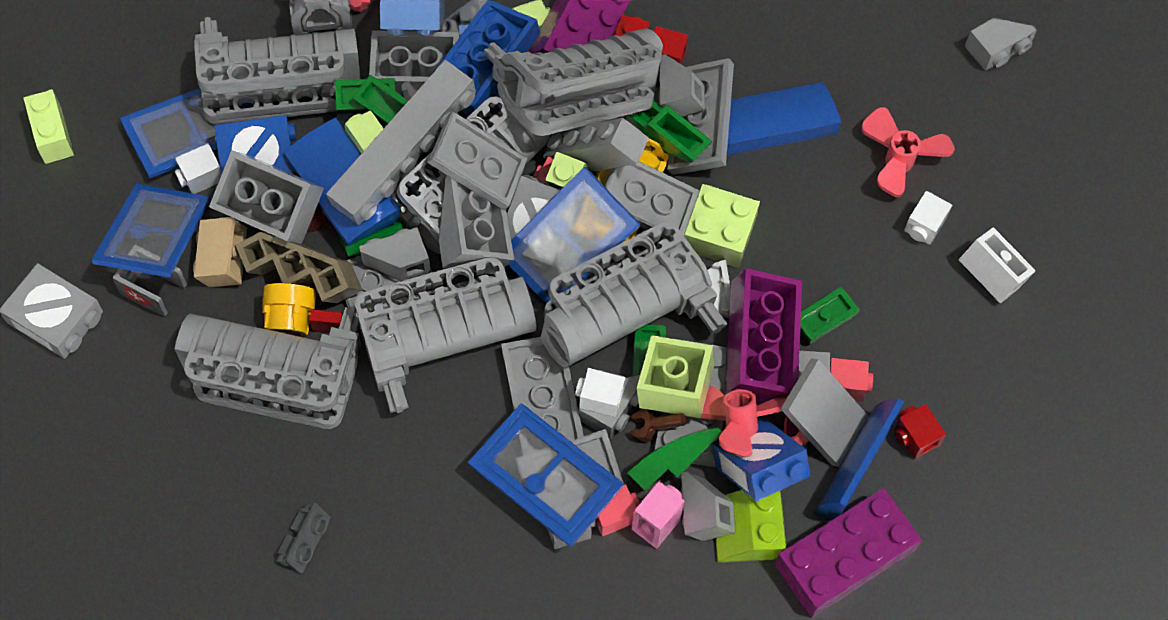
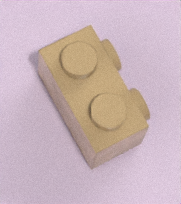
M233 217L200 220L199 232L196 235V260L193 263L194 278L208 287L241 285L243 262L236 244L246 240L247 227Z

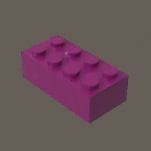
M556 0L540 29V35L530 47L529 52L531 54H544L556 48L565 49L570 45H583L591 40H605L613 35L621 16L631 0Z
M745 268L731 281L725 395L733 390L744 389L751 391L756 397V402L761 403L776 397L789 396L799 376L801 280Z
M882 488L779 553L774 565L812 618L915 552L922 539L885 488Z

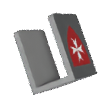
M134 246L128 257L156 262L161 260L137 246ZM175 267L169 278L162 277L183 289L187 285L183 273L178 267ZM118 269L112 279L122 296L163 317L167 315L168 312L159 296L134 284L141 274L140 272L131 271L126 278L129 270Z

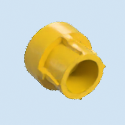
M287 283L265 285L262 298V313H265L264 328L299 337L308 335L311 310H315L316 290L307 286Z

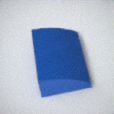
M492 0L485 2L439 64L440 66L444 60H447L473 79L476 89L475 98L467 108L463 107L460 110L461 112L470 116L485 100L495 97L498 93V82L492 78L494 64L484 55V49L489 48V44L495 42L505 53L517 50L520 53L527 52L540 35L537 19Z
M820 82L731 99L727 155L838 134L842 122L826 85Z
M334 118L299 139L283 152V156L298 177L324 187L318 205L345 244L350 246L398 221L401 208L392 195L387 198L384 197L377 205L374 215L370 219L364 220L358 226L331 205L326 193L361 155V152L339 121Z
M889 399L877 404L873 408L813 512L814 514L830 522L844 512L890 431L904 401L901 399Z

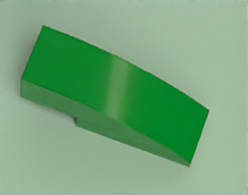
M371 74L352 97L367 111L371 110L374 116L385 125L408 102L407 99ZM433 146V148H432L430 151H428L427 153H425V152H423V153L428 156V155L433 151L434 146Z
M653 101L652 107L648 110L624 116L625 120L643 134L661 144L665 152L691 163L712 143V140L668 105L662 108L655 101Z
M717 426L678 437L645 456L628 471V474L645 491L667 469L678 477L723 431Z

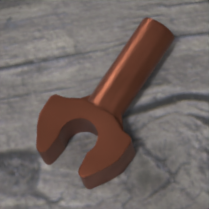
M643 408L635 412L631 419L638 423L645 422L641 429L631 430L630 434L643 442H650L656 430L685 426L686 416L680 413L655 417L654 412Z

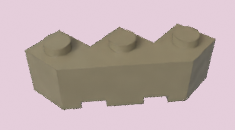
M262 231L236 244L247 273L264 275L277 268L282 283L307 286L314 282L320 298L324 302L337 304L362 291V287L350 262L308 246L288 242Z

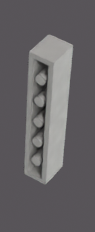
M444 60L326 193L331 205L358 226L364 220L370 219L376 212L379 202L394 192L397 182L404 174L408 175L415 168L417 159L423 152L427 153L433 148L447 116L452 111L458 114L463 107L467 108L473 102L476 93L473 79L447 60Z

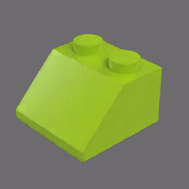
M742 490L725 495L733 502L735 533L716 538L717 561L776 560L779 553L786 550L781 492L778 491L757 502Z

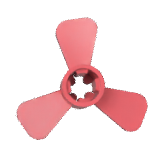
M883 107L871 113L862 124L861 130L864 135L888 147L885 157L886 166L879 173L877 184L883 191L894 197H901L905 190V174L912 169L917 155L949 157L953 155L955 150L950 137L947 135L939 134L920 141L919 137L911 131H899L890 112Z
M709 386L700 419L726 421V428L719 436L720 446L726 451L741 456H751L753 451L750 437L754 436L758 431L757 417L781 412V407L787 397H776L756 406V397L751 391L738 389L724 395L716 387Z

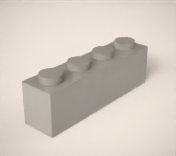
M622 117L554 133L547 142L548 148L543 157L547 159L549 156L554 159L556 152L585 162L590 172L628 166L638 163L649 137Z

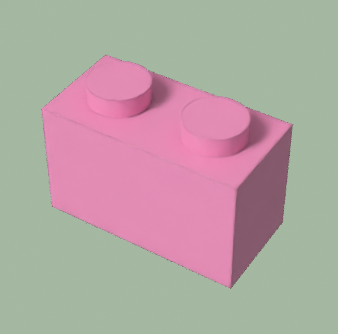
M658 482L635 509L632 530L657 549L681 520L685 502L682 499V494L673 486H665Z

